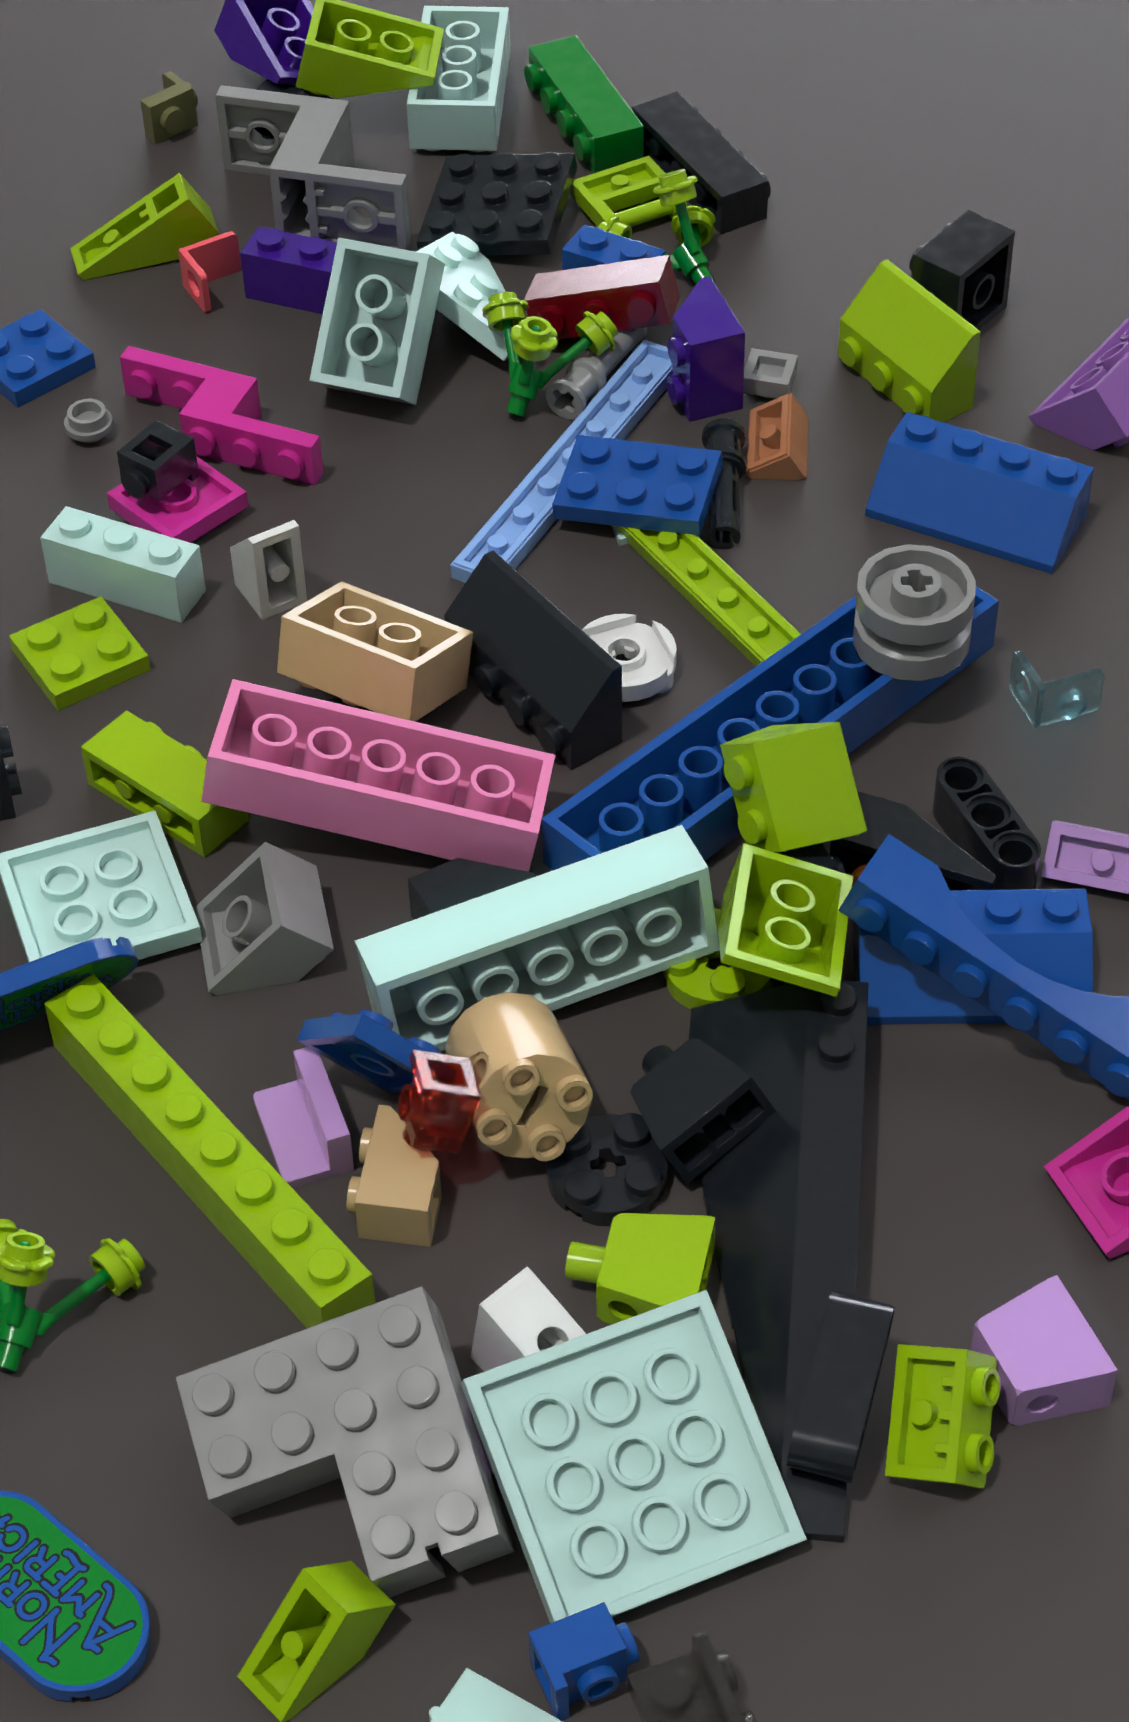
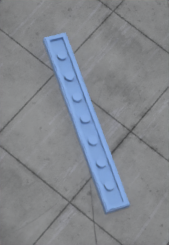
M643 340L606 385L597 393L450 564L451 578L466 583L484 554L492 550L514 569L519 566L557 520L554 519L552 503L577 436L584 435L624 440L667 389V378L672 376L673 365L666 346L648 340Z

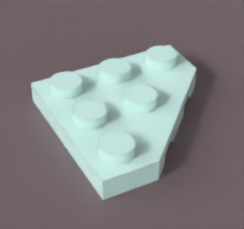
M451 232L416 251L430 254L445 263L436 309L503 361L508 359L503 331L490 330L487 319L482 316V308L489 304V297L506 291L489 259L478 252L477 244L464 235Z

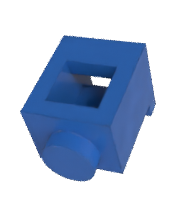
M605 1602L528 1632L530 1666L553 1716L561 1721L569 1718V1704L580 1699L584 1701L599 1700L612 1693L620 1683L627 1681V1666L635 1664L640 1660L638 1649L629 1627L625 1622L615 1625Z

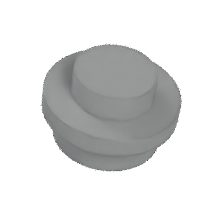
M82 399L74 402L68 408L64 419V427L70 438L85 443H92L110 433L113 427L111 413L102 402L95 399Z

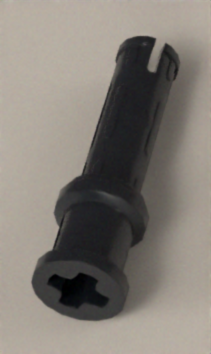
M727 418L715 419L709 422L702 432V443L706 449L722 451L723 466L709 506L708 539L712 546L724 550L733 548V542L738 545L741 539L739 525V480L746 470L745 457L741 453V448L746 440L744 427L739 422Z

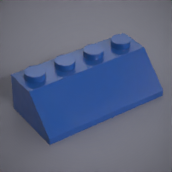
M906 412L887 441L865 508V516L1053 574L1088 513L1094 467L1030 449L1020 444L983 435L973 430L936 421L926 416Z
M1086 889L950 891L967 917L993 944L1015 961L1049 980L1080 991L1093 993V932ZM853 920L852 942L856 981L869 982L867 1025L1006 1023L1003 1018L973 998L959 993L953 985L935 973L909 960L903 952L874 933L860 928Z

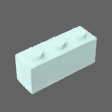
M65 506L40 537L49 583L95 597L102 596L105 600L180 623L184 621L206 591L200 546L67 506Z

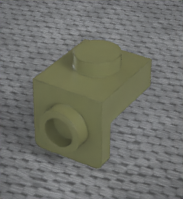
M172 71L162 74L164 90L140 100L145 136L155 145L198 125L196 106L198 105L197 94L189 82L183 81Z

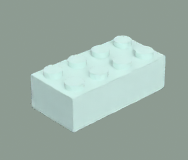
M424 6L421 22L444 28L433 85L409 89L407 117L410 149H425L432 152L440 150H468L475 153L497 151L511 52L509 7Z

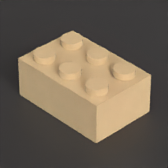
M341 581L281 616L277 673L297 680L303 687L319 689L337 696L348 705L362 706L380 714L416 722L467 688L473 632Z

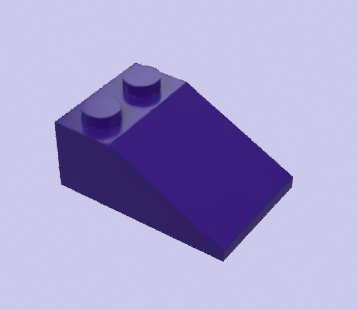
M225 0L214 31L231 60L276 84H296L314 8L309 0Z

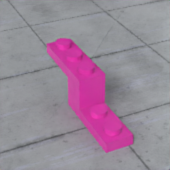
M128 346L120 356L125 394L182 409L179 413L181 432L194 438L197 455L316 485L324 474L320 436L259 420L262 415L257 378Z

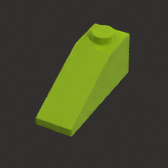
M178 173L71 247L70 250L78 275L83 280L179 260L178 249L215 237L219 234L211 208L186 179Z

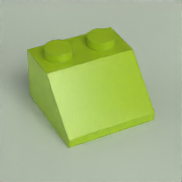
M840 722L771 725L720 744L724 759L725 778L732 789L739 816L738 828L746 844L772 852H782L859 835L867 831Z

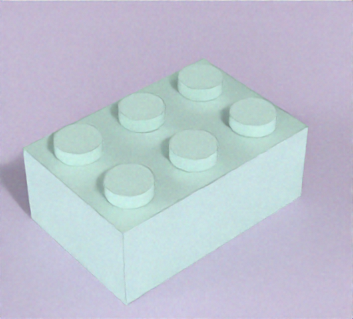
M338 237L309 381L331 389L416 405L445 263L426 253Z

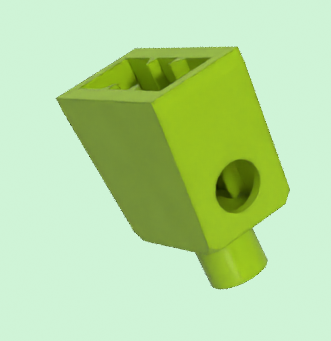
M620 1213L614 1216L606 1247L571 1242L566 1259L565 1278L597 1284V1317L611 1325L705 1291L715 1250V1217L707 1215Z

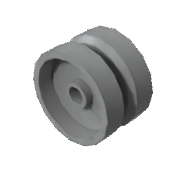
M907 544L887 548L870 557L858 572L853 645L860 659L876 672L899 680L923 681L942 677L959 667L969 653L975 603L976 580L968 565L952 553L925 545Z

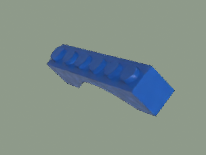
M888 834L838 910L854 920L860 928L874 933L903 952L912 962L924 966L953 985L962 995L973 998L1003 1018L1009 1026L1023 1031L1052 1050L1061 1060L1073 1064L1102 1083L1111 1093L1129 1101V996H1108L1080 991L1049 980L1015 961L993 944L967 917L950 892L939 866Z

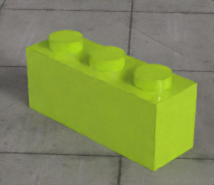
M127 710L81 746L87 782L90 786L136 815L156 811L164 833L204 858L249 821L248 812L201 802L207 759L203 758L194 747L184 746L164 734L155 723L145 722Z

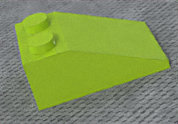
M316 0L296 87L308 90L315 95L345 98L432 86L435 79L444 28L341 0Z
M743 843L723 894L717 929L721 963L836 997L840 990L848 916L838 909L852 889L853 876Z

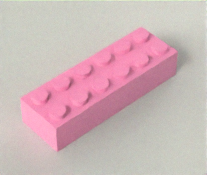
M232 679L207 756L201 802L449 860L462 858L529 872L540 830L555 755Z

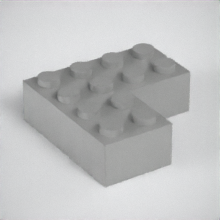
M422 1286L176 1377L208 1500L229 1518L341 1478L370 1580L389 1598L446 1577L442 1564L428 1551L429 1549L439 1546L441 1555L458 1572L515 1552L475 1422L460 1384L462 1381L439 1308Z

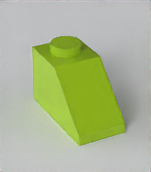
M352 1561L302 1568L237 1677L280 1722L289 1721L363 1659L396 1604L379 1587L374 1585L370 1578Z

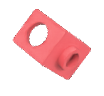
M233 231L178 249L183 287L204 313L212 310L208 282L241 270L238 237Z

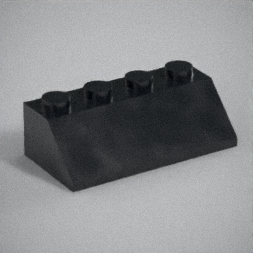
M494 550L484 554L445 613L444 619L446 622L473 632L468 673L476 680L481 691L487 696L492 695L500 702L517 725H524L538 738L540 745L546 753L556 755L572 771L622 742V666Z

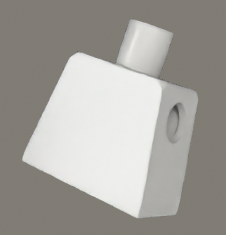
M526 1267L479 1304L470 1358L483 1371H487L580 1337L586 1333L539 1278Z

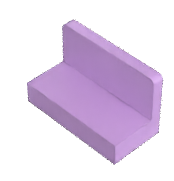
M1058 820L1052 821L1041 877L1129 894V834Z
M309 1047L293 1051L296 1081L257 1091L253 1094L254 1105L277 1170L292 1188L354 1170L349 1130L320 1054Z

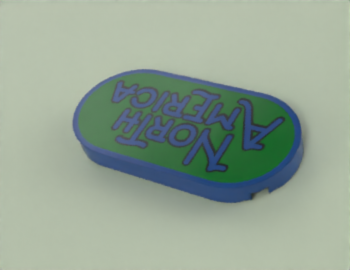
M119 937L116 940L117 945H112L110 938H95L0 973V1031L46 1014L44 1005L46 1001L92 974L106 988L124 979L136 968L139 962L131 941L127 938Z
M0 1490V1657L40 1693L55 1700L73 1702L72 1697L83 1698L90 1696V1700H95L116 1693L139 1673L147 1660L151 1626L148 1608L142 1594L126 1577L37 1501L17 1492Z

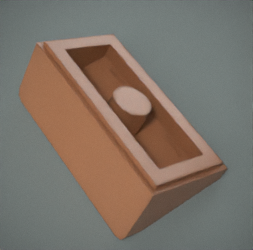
M792 393L753 408L749 412L746 474L750 479L803 480L807 478L809 419Z

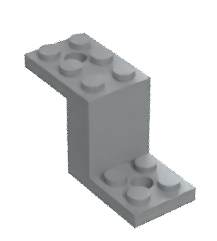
M220 85L215 98L224 170L270 176L276 229L308 237H319L336 243L338 242V237L412 251L407 175L354 167L349 101ZM255 127L268 129L275 139L263 138L255 130ZM360 206L366 208L371 212L373 218L361 217L353 207Z

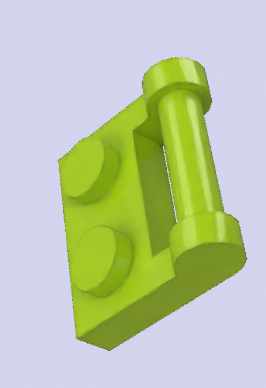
M650 156L575 179L570 190L571 197L596 224L597 228L601 222L605 221L608 223L614 216L619 217L623 224L631 227L667 215L670 218L678 216L675 205L663 207L661 206L660 199L649 202L659 197L658 194L653 193V189L660 185L658 177L666 174ZM645 203V204H642V205H639V206H636V207H633V208H630V209H627V210H624V211H621V212H618V213H615V214H614L615 211H618V210H621V209H624V208H627V207H630V206H633V205H636V204Z

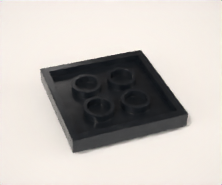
M545 152L542 154L502 153L499 155L459 154L456 156H446L416 241L418 250L454 232L474 241L479 248L478 252L482 255L551 254L578 168L575 153Z

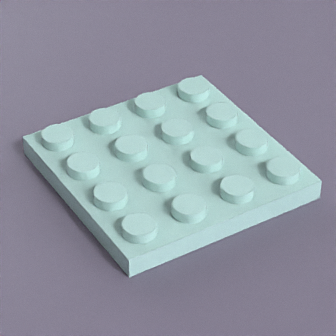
M707 1290L465 1378L460 1383L550 1623L605 1602L611 1616L614 1617L807 1540Z

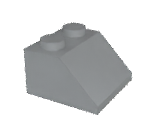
M264 842L194 907L202 936L200 945L208 992L217 996L298 982L334 950L317 866L267 842Z

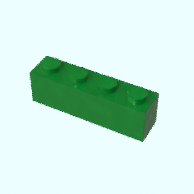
M576 35L528 47L529 65H526L524 68L527 86L530 91L537 93L541 99L544 111L547 114L551 113L557 121L561 135L568 137L574 145L575 153L580 161L584 160L591 171L596 173L644 157V126Z

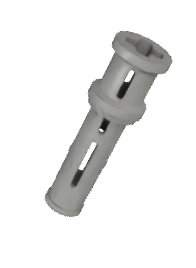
M647 327L638 328L634 331H618L619 334L614 337L616 348L613 351L607 349L600 356L595 355L591 351L587 357L573 360L566 369V376L563 379L553 381L546 390V400L552 411L564 419H576L586 408L588 399L594 398L606 385V376L611 373L639 341L644 339L647 334Z

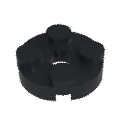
M626 1113L623 1115L600 1114L589 1116L575 1136L566 1143L563 1153L554 1160L547 1161L548 1186L555 1202L565 1211L567 1205L571 1210L582 1214V1221L595 1226L611 1227L614 1216L620 1213L647 1214L650 1211V1204L659 1197L660 1193L661 1197L663 1196L668 1184V1159L656 1145L642 1115ZM604 1162H612L619 1165L616 1168V1176L605 1177L602 1170L592 1169Z

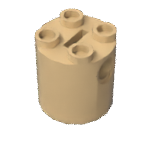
M510 992L485 997L461 1014L451 1027L445 1046L447 1062L458 1068L454 1081L479 1139L487 1147L504 1156L518 1158L534 1157L539 1161L554 1160L563 1153L566 1143L584 1125L593 1098L592 1088L558 1020L545 1003L531 995Z

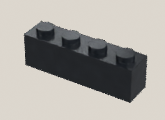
M678 91L632 106V111L644 126V157L650 156L665 173L685 169L687 177H697L698 181L694 183L697 196L688 201L692 206H698L702 209L707 208L714 214L715 223L713 225L720 234L767 218L768 198L771 195V187L766 175L759 172L745 158L743 153L725 139L720 130L713 127L699 113L698 109L691 105Z

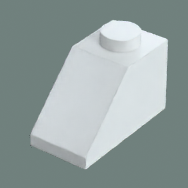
M295 520L247 538L230 547L235 586L262 620L307 602L300 530Z

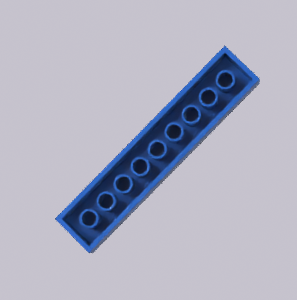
M976 586L969 653L959 667L944 676L923 681L899 680L876 672L860 659L853 645L856 596L544 816L542 818L543 864L553 871L680 825L684 827L700 855L706 861L741 835L738 828L739 816L732 789L724 774V759L720 744L771 725L840 722L847 753L850 754L994 647L999 601Z

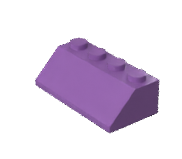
M1129 318L1029 415L1034 425L1090 450H1095L1111 443L1117 448L1129 442Z

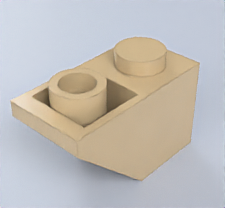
M379 1105L373 1128L365 1127L361 1135L359 1161L364 1165L361 1177L352 1176L350 1179L347 1193V1212L356 1214L358 1238L431 1247L442 1199L439 1161L391 1106Z

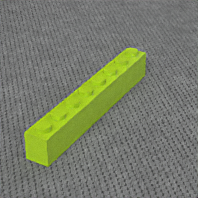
M94 974L44 1003L53 1044L57 1051L306 1328L375 1304L372 1273Z

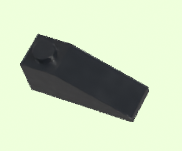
M857 791L867 831L859 835L832 840L830 843V856H838L843 864L845 873L851 875L859 866L867 865L887 835L890 834L938 865L950 891L994 890L996 875L907 805Z

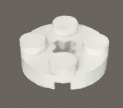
M624 613L598 618L588 623L582 629L622 666V702L642 700L657 693L667 692L673 686L674 672L677 664V648L672 634L662 624L652 620V627L636 623V615ZM624 654L626 658L631 660H617L616 655Z

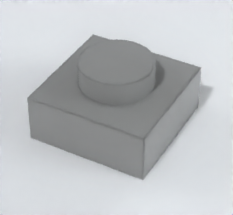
M752 348L744 368L743 393L758 395L764 398H779L790 394L798 370V355Z

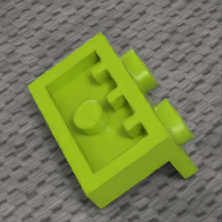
M898 1344L885 1476L956 1484L973 1488L985 1487L986 1475L994 1461V1443L990 1436L992 1409L997 1403L1000 1394V1377L996 1370V1357L968 1349Z

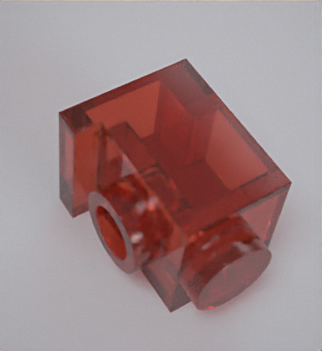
M412 1050L409 1061L414 1078L411 1084L404 1085L398 1102L399 1118L405 1121L406 1124L402 1133L403 1139L408 1145L421 1151L437 1150L458 1153L482 1098L471 1060L465 1057Z

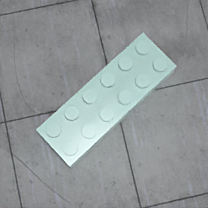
M682 825L355 940L372 1011L391 1020L394 1024L392 1031L402 1037L424 1040L439 1048L440 1051L446 1050L445 1046L451 1027L461 1014L485 997L506 992L527 994L545 1003L553 1011L669 969L670 966L697 959L720 950L709 868Z

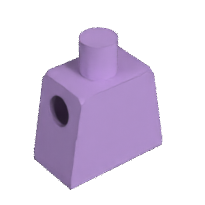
M1058 1275L1039 1283L981 1317L974 1324L970 1350L996 1357V1370L1000 1377V1394L997 1404L1009 1423L1020 1426L1110 1405L1118 1369Z

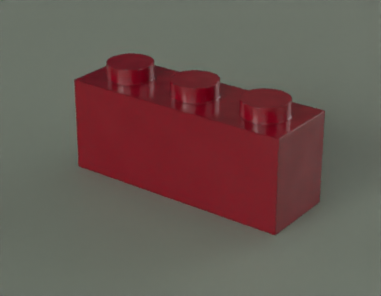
M664 255L535 274L524 300L529 306L526 310L528 317L536 316L547 320L556 330V339L558 340L579 337L575 326L584 319L583 313L586 311L595 315L600 311L603 312L614 323L618 331L670 324L679 302L680 294L670 256Z

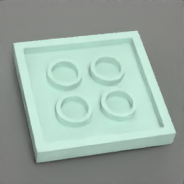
M156 811L0 853V878L28 962L73 945L101 937L103 939L110 938L112 945H117L116 940L119 937L129 939L138 960L202 942L198 920Z

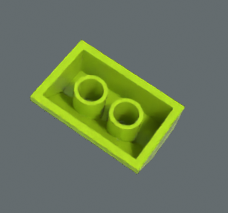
M887 259L879 263L840 318L839 342L837 345L838 357L844 364L853 368L869 381L876 390L881 391L902 408L905 413L910 412L926 416L944 423L973 408L981 331Z

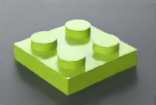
M102 596L9 635L12 651L57 711L151 670L148 654Z

